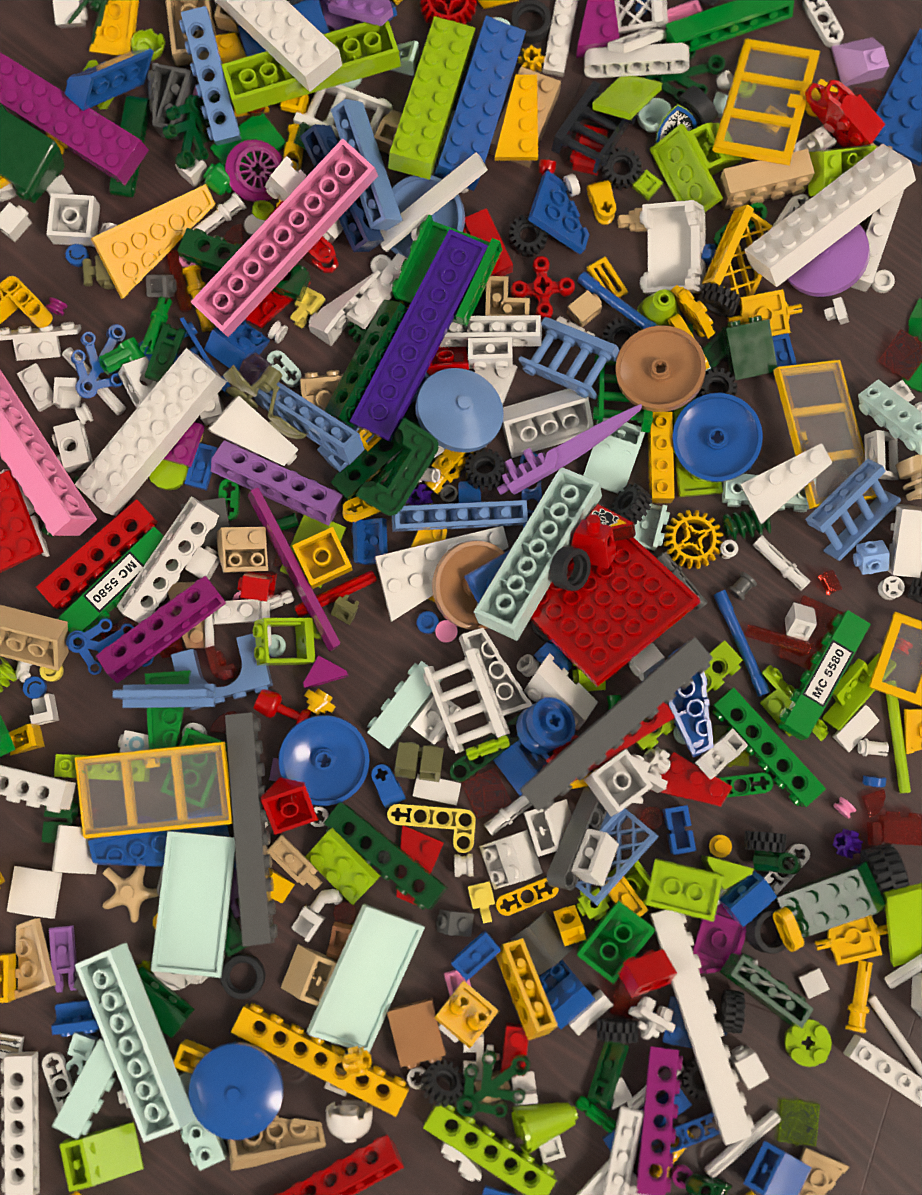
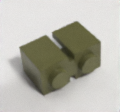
M399 742L395 776L415 779L418 757H421L419 780L439 782L444 748H439L436 745L419 747V745L413 742Z

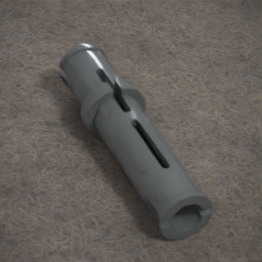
M666 551L657 557L666 568L700 598V603L695 607L697 611L708 603L683 573V568L677 565Z

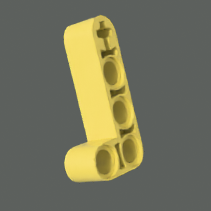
M395 804L388 810V819L393 824L454 829L453 844L458 852L467 853L473 848L475 816L470 810ZM400 808V812L408 813L407 808H412L410 813L411 822H406L408 817H400L399 821H396V817L392 816V812ZM417 810H424L427 814V818L423 823H419L414 819V814ZM444 811L448 813L449 821L447 824L442 825L437 822L436 817L439 812ZM468 813L471 815L472 822L469 826H462L459 823V816L461 814ZM461 836H466L470 840V845L466 849H461L457 845V840Z

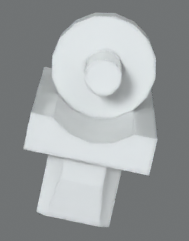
M821 126L797 142L794 152L808 149V152L826 150L835 145L836 140L829 135L824 126Z
M641 997L637 1007H630L628 1013L640 1020L637 1024V1027L641 1029L640 1036L647 1040L652 1036L657 1038L659 1032H664L665 1030L673 1032L675 1025L670 1023L673 1011L666 1007H658L655 1014L652 1011L656 1002L649 997Z
M483 1034L480 1035L471 1048L464 1044V1052H476V1061L464 1060L463 1074L468 1064H475L479 1068L476 1080H482ZM488 1044L487 1050L494 1051V1045ZM496 1053V1060H500V1054ZM485 1056L487 1061H493L492 1056ZM468 1069L470 1075L475 1074L473 1069Z

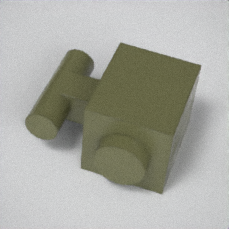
M95 255L96 266H92L91 259H83L84 286H92V278L96 277L101 287L105 289L116 288L99 255Z

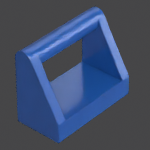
M484 930L451 960V964L468 981L496 956L501 949L491 935Z

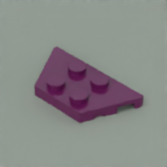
M722 903L717 905L714 921L701 919L692 947L693 955L697 954L701 963V968H698L700 974L721 971L731 953L740 955L745 941L746 925L742 927L736 922Z

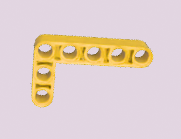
M16 276L7 277L0 283V324L18 308L38 328L47 327L51 323L52 314Z

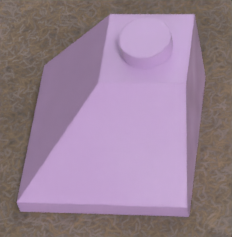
M873 37L831 47L840 82L845 86L881 79L889 67L884 46Z

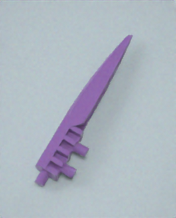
M642 404L597 424L556 448L549 450L547 454L541 452L535 457L531 448L524 450L523 454L528 462L520 464L517 468L512 459L505 461L504 464L509 473L502 475L505 483L497 487L498 492L502 495L510 490L515 495L569 464L625 424L641 410Z

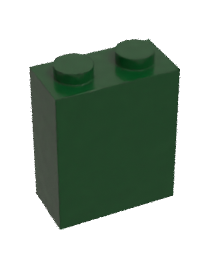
M762 315L749 317L748 322L741 323L740 320L727 322L728 326L721 327L729 372H731L730 378L734 376L735 380L774 372L773 370L777 368V361L769 319L762 318Z

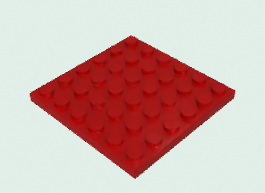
M623 527L613 529L616 556L608 569L591 564L587 582L577 591L558 588L551 582L530 618L597 687L700 603V598ZM573 559L570 560L567 567V579H569L573 572Z

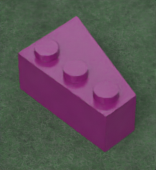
M587 0L576 58L585 57L586 51L591 48L608 47L609 42L620 38L615 0Z

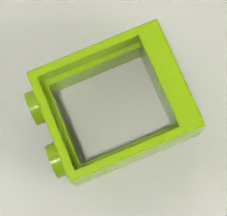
M262 618L254 621L253 635L256 641L254 657L257 660V666L306 665L315 662L313 618ZM295 626L297 658H269L267 627Z

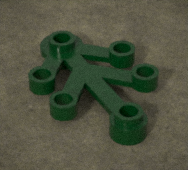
M696 50L692 51L693 54L689 55V60L695 57ZM713 55L709 58L708 63L690 67L683 73L646 75L645 79L661 82V90L673 96L674 101L680 104L677 95L683 94L685 90L677 89L668 82L675 81L688 89L693 85L704 90V93L707 94L708 88L705 84H699L688 77L708 72L715 75L720 74L724 69L725 60L721 55ZM712 65H717L719 68H713Z
M190 95L185 99L184 105L178 107L174 105L166 110L167 117L171 121L180 118L182 114L188 113L187 121L163 127V134L167 139L174 138L178 133L185 131L182 150L175 158L177 167L184 170L195 165V158L201 161L208 159L209 156L207 149L203 145V143L210 141L207 126L202 116L201 106L205 104L198 95ZM196 122H197L198 127H199V129H200L199 132H198V130H197V128H196V125H195ZM192 139H193L194 144H195V146H196V149H195V151H194V155H193L192 152L190 151V150H191V145H192Z
M492 1050L485 1051L482 1056L483 1073L481 1089L474 1093V1079L479 1073V1068L475 1064H468L464 1070V1076L466 1077L464 1093L456 1101L458 1112L466 1117H471L477 1112L494 1114L499 1118L504 1117L508 1110V1106L504 1101H498L495 1105L480 1101L486 1097H492L521 1104L526 1097V1093L522 1088L518 1087L514 1090H507L499 1087L515 1075H526L531 1066L529 1058L522 1054L515 1056L511 1066L491 1080L492 1069L497 1056ZM485 1056H492L493 1061H487ZM522 1060L526 1065L521 1067L518 1065V1061ZM468 1069H473L475 1074L470 1075ZM520 1093L522 1098L517 1099L514 1094ZM470 1101L472 1106L467 1107L464 1102ZM496 1107H503L504 1112H499Z

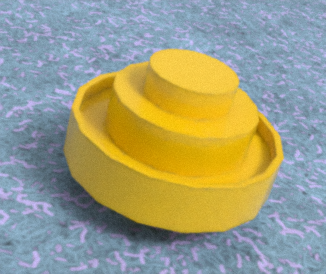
M308 689L304 695L308 698L307 703L310 704L308 709L317 715L321 712L325 714L327 711L332 713L336 706L330 703L332 697L320 689H317L315 693Z

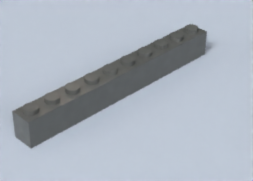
M695 637L690 638L519 790L538 812L541 809L544 811L549 809L555 803L553 799L559 793L561 796L566 794L572 788L570 784L575 779L579 781L590 772L588 768L592 764H600L607 757L605 753L609 749H617L623 744L624 740L622 738L628 733L632 735L642 726L640 724L642 720L646 717L651 719L659 712L658 706L663 702L668 704L676 697L675 691L680 687L685 689L694 681L691 678L697 672L702 674L711 666L709 662L713 657Z
M252 712L225 715L243 946L275 943V938L278 937L277 925L273 924L276 905L274 900L271 901L274 881L269 876V868H272L271 854H268L267 845H270L269 831H266L265 822H268V816L261 801V797L266 792V787L262 785L261 777L265 775L263 762L260 763L263 745L262 741L258 740L261 722L260 718H257V715Z

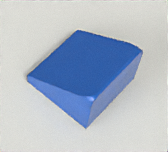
M468 481L458 483L459 503L481 502L480 486L478 489H475L474 485L470 486L468 484Z

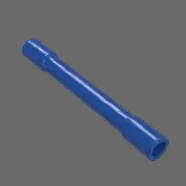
M586 272L579 276L577 282L581 286L596 294L642 329L659 326L607 290Z
M726 590L714 594L713 596L726 620L758 697L771 692L736 618Z

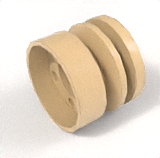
M918 454L895 465L900 479L911 478L912 480L903 487L904 490L915 489V491L906 495L908 501L922 500V455Z

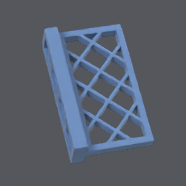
M215 684L123 685V690H113V698L122 699L123 708L215 707Z
M625 808L613 816H610L607 812L599 830L606 832L611 837L617 836V843L619 844L616 850L617 861H612L610 866H617V873L613 877L606 878L604 885L601 886V891L595 897L591 894L592 884L578 881L576 887L597 906L658 838L657 834ZM630 818L632 820V829L622 830L623 822ZM646 832L649 834L644 842L637 843V833ZM632 834V844L622 845V835ZM632 849V856L627 860H622V850Z

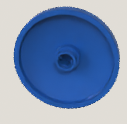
M725 393L703 395L690 402L679 414L673 430V447L681 465L693 476L709 482H725L744 474L756 461L763 439L761 423L755 411L742 399Z
M317 715L302 720L288 732L280 748L279 769L281 777L304 782L313 805L327 806L345 801L358 791L368 773L369 752L366 742L355 726L340 717Z
M227 1043L211 1050L196 1066L189 1085L190 1105L196 1119L212 1134L230 1140L250 1138L266 1129L277 1115L283 1099V1080L278 1066L265 1051L248 1043Z

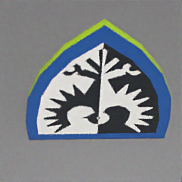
M678 104L672 108L662 120L657 130L656 144L679 124H684L688 131L697 128V122L693 114Z

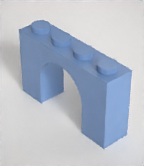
M253 634L236 638L242 660V669L240 675L233 683L225 687H215V704L223 703L225 698L231 696L234 699L246 697V693L255 691V694H258L262 689L268 690V687L273 686L269 666H257V660L254 657L256 641ZM190 649L171 654L175 671H191L189 684H208L202 675L196 650ZM190 707V710H196L203 707Z

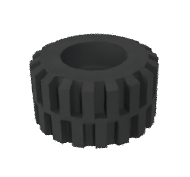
M891 843L861 851L860 863H867L883 899L885 892L909 886V879L903 860Z

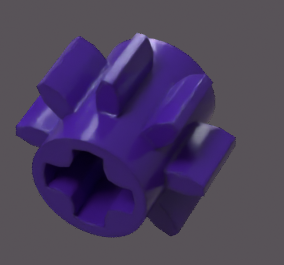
M426 484L416 485L406 504L413 506L432 503V491L426 490Z
M843 829L842 833L836 834L833 846L838 849L836 853L848 858H853V854L860 853L863 841L857 838L859 833Z

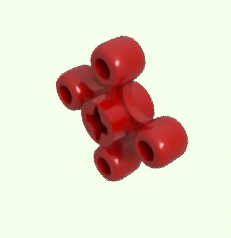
M538 256L534 259L532 265L533 271L537 276L535 281L530 284L520 280L515 281L511 285L510 292L513 298H524L527 295H533L538 300L536 315H541V320L543 321L544 317L551 318L553 315V307L549 303L550 296L555 293H560L562 296H570L575 290V283L569 277L553 282L547 276L550 266L549 260L544 256ZM541 284H543L544 289H546L545 293L541 291ZM541 310H547L548 312L543 313Z

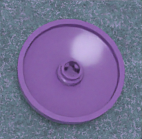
M858 224L787 280L795 289L810 296L825 297L847 290L861 278L868 266L870 246L865 231Z

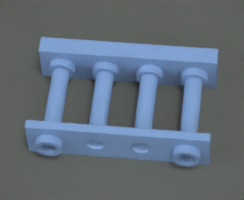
M544 317L541 323L546 331V336L531 360L520 356L518 360L522 364L523 370L531 376L536 374L574 390L583 398L590 397L596 400L598 396L592 385L606 362L610 360L616 362L620 352L617 345ZM557 338L563 340L562 346L549 367L540 365L539 362L552 341ZM574 345L580 347L581 351L566 375L557 372L556 370L569 349L574 347ZM588 354H597L599 358L585 381L580 382L574 379Z
M870 459L864 461L805 519L808 525L822 533H826L831 543L824 549V552L838 561L853 549L901 501L899 497L883 490L878 480L886 472L883 465ZM872 487L877 498L868 506L863 494ZM856 501L862 513L853 521L847 509ZM841 517L846 529L837 536L831 525Z

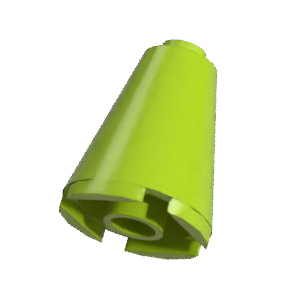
M666 289L659 290L646 297L640 303L637 310L644 317L659 326H670L668 319L676 314H680L673 293Z
M568 1102L519 1105L511 1108L514 1111L511 1112L516 1136L520 1137L524 1142L520 1146L525 1154L533 1152L575 1125V1120L578 1119L576 1108L574 1105L570 1106Z

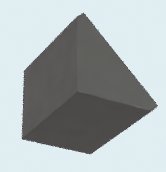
M546 911L510 938L511 941L524 939L537 975L558 964L573 949L571 944L564 946L557 925Z

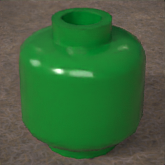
M212 163L203 176L206 186L218 195H223L225 192L230 194L233 189L229 185L230 178L225 171V165L222 163L214 165Z

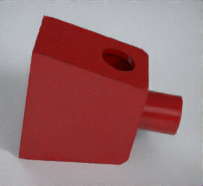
M589 515L587 520H582L575 530L571 547L584 550L588 554L592 565L608 569L616 556L613 528L601 524V518L598 515Z

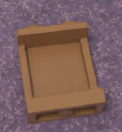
M433 998L398 1006L387 1011L401 1067L406 1066L407 1069L420 1066V1062L429 1060V1063H434L438 1060L441 1061L442 1056L446 1055L438 1021L434 1018L436 1013Z

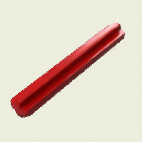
M368 571L316 597L321 607H324L336 601L339 596L343 598L345 595L375 583L377 578L373 571ZM303 602L294 607L299 617L309 614Z

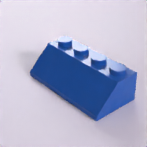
M152 49L130 51L126 54L118 55L109 61H104L95 67L87 68L83 72L73 74L67 80L65 95L84 111L141 86L145 82L154 51Z

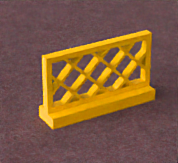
M748 204L735 208L702 281L703 285L717 283L720 286L724 276L728 275L732 287L730 289L735 291L736 294H739L738 288L745 286L746 296L755 294L762 275L754 270L755 277L752 281H749L746 269L751 268V265L745 267L742 254H745V251L741 252L739 242L741 238L745 237L748 247L752 244L751 235L757 233L758 238L764 235L763 231H769L773 226L753 213L754 209ZM750 219L755 222L757 230L751 233L748 228ZM737 256L740 269L733 271L731 260ZM741 271L744 283L737 285L734 273Z

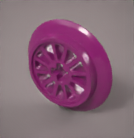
M246 140L237 144L230 151L226 160L225 171L230 178L229 185L240 197L251 202L273 199L267 193V188L263 187L262 180L267 183L268 178L266 176L270 177L272 173L266 170L274 169L275 171L283 161L282 156L272 145L261 140ZM255 152L259 153L258 161ZM250 153L252 160L246 154ZM265 155L267 159L264 162H261L262 156ZM243 158L248 164L242 163L241 159ZM270 160L272 166H265V164ZM256 165L258 166L259 170H262V172H260L258 176L256 175L255 171H252V169ZM240 167H243L247 170L240 171ZM248 174L249 176L243 180L241 175ZM250 178H252L251 186L246 183ZM256 180L258 181L259 188H255Z

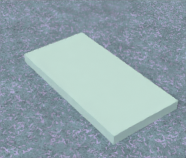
M168 831L151 971L222 977L236 853L234 837Z
M363 904L306 1032L310 1036L349 1048L358 1046V1048L364 1047V1050L370 1052L425 927L414 921Z

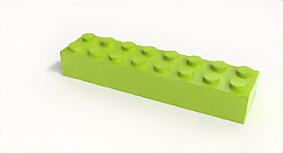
M434 16L390 149L389 169L428 180L431 179L473 46L475 27Z
M389 20L382 26L363 22L323 34L339 49L342 66L310 92L267 51L221 64L237 115L401 67L399 50Z

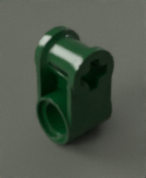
M699 1174L690 1175L685 1185L687 1192L691 1195H727L728 1190L732 1189V1185L724 1180Z

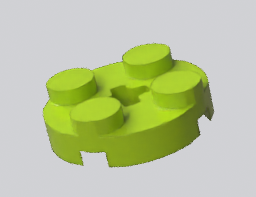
M808 1019L803 1028L791 1026L785 1032V1050L791 1059L799 1065L806 1067L817 1066L820 1063H824L830 1054L832 1045L830 1034L823 1025L813 1019ZM806 1036H810V1040L813 1041V1045L809 1049L802 1045V1040H806Z

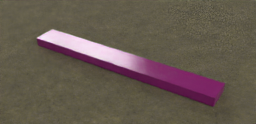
M258 487L252 489L248 495L251 505L263 527H266V533L310 617L313 618V622L328 651L336 649L340 645L336 633Z

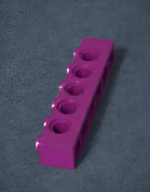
M205 575L185 591L179 593L166 605L160 607L151 616L142 620L136 627L123 634L110 646L104 648L96 657L106 673L116 683H119L225 605L226 602Z
M650 1047L636 1186L637 1194L666 1195V1192L670 1193L671 1178H668L667 1174L668 1167H673L674 1153L669 1152L670 1143H675L676 1129L672 1128L673 1118L677 1119L678 1104H674L675 1094H679L680 1080H676L677 1070L682 1068V1056H678L679 1050ZM661 1066H667L670 1069L671 1075L669 1079L662 1080L659 1078L658 1069ZM659 1090H665L668 1093L669 1098L665 1104H659L656 1101L655 1096ZM658 1114H662L666 1118V1125L663 1128H656L653 1124V1119ZM655 1139H661L664 1143V1149L659 1153H655L651 1149V1143ZM652 1164H659L661 1166L662 1173L659 1177L649 1175L648 1170Z

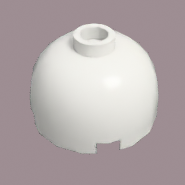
M342 1100V1105L335 1106V1102L329 1104L326 1109V1120L330 1132L334 1136L343 1139V1142H355L357 1138L366 1134L371 1127L372 1105L367 1107V1102L361 1100Z

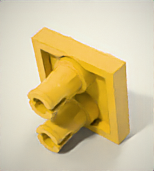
M462 981L434 1018L468 1048H471L498 1013V1010L465 981Z

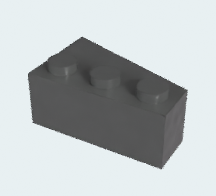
M152 63L154 71V81L152 82V88L154 89L153 127L161 137L166 138L163 134L164 126L179 124L187 121L188 113L182 114L180 118L171 121L166 114L167 108L174 105L177 107L184 105L185 99L193 95L196 84H199V81L193 76L191 70ZM184 131L171 139L181 141Z

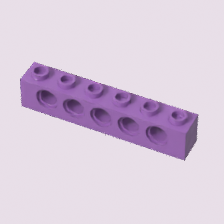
M224 440L212 457L211 472L250 490L258 487L263 496L325 525H330L340 508L343 495L336 490L320 485L314 480L307 479L295 471L281 467L277 463L242 449L236 444Z

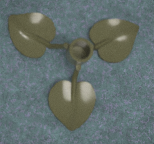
M234 365L224 373L225 380L234 386L227 387L226 392L233 398L240 396L254 410L258 409V405L251 398L257 396L258 390L261 389L266 393L273 391L268 413L269 423L288 438L302 439L306 437V433L299 432L282 418L273 415L277 392L280 389L277 384L283 376L280 371L272 366H267L260 379L252 386L241 376Z

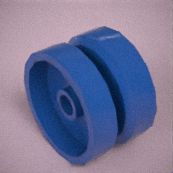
M554 697L544 698L523 710L517 719L516 725L517 734L522 744L529 751L536 754H547L569 742L575 733L576 727L574 715L570 708L563 701Z

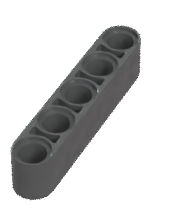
M590 787L584 788L548 870L547 882L551 887L567 890L575 888L579 877L571 870L587 829L599 831L606 816V809Z

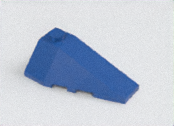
M697 672L691 678L694 681L685 689L680 687L675 691L676 697L667 704L675 716L673 720L692 757H696L714 747L712 726L709 719V699L707 698L706 689L707 678L704 672L702 674Z

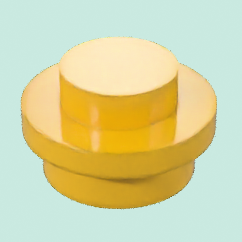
M716 835L709 842V850L714 856L723 858L730 854L732 843L728 837Z

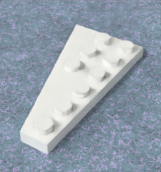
M500 526L376 556L375 560L390 620H395L433 595L432 581L435 568L442 556L455 545L466 541H484L502 550L508 548L504 527Z

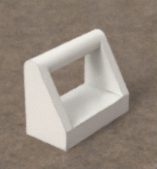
M880 430L865 434V461L870 459L883 465L885 469V441L889 442V471L885 470L886 472L879 479L898 480V472L895 467L898 463L897 439L890 433Z

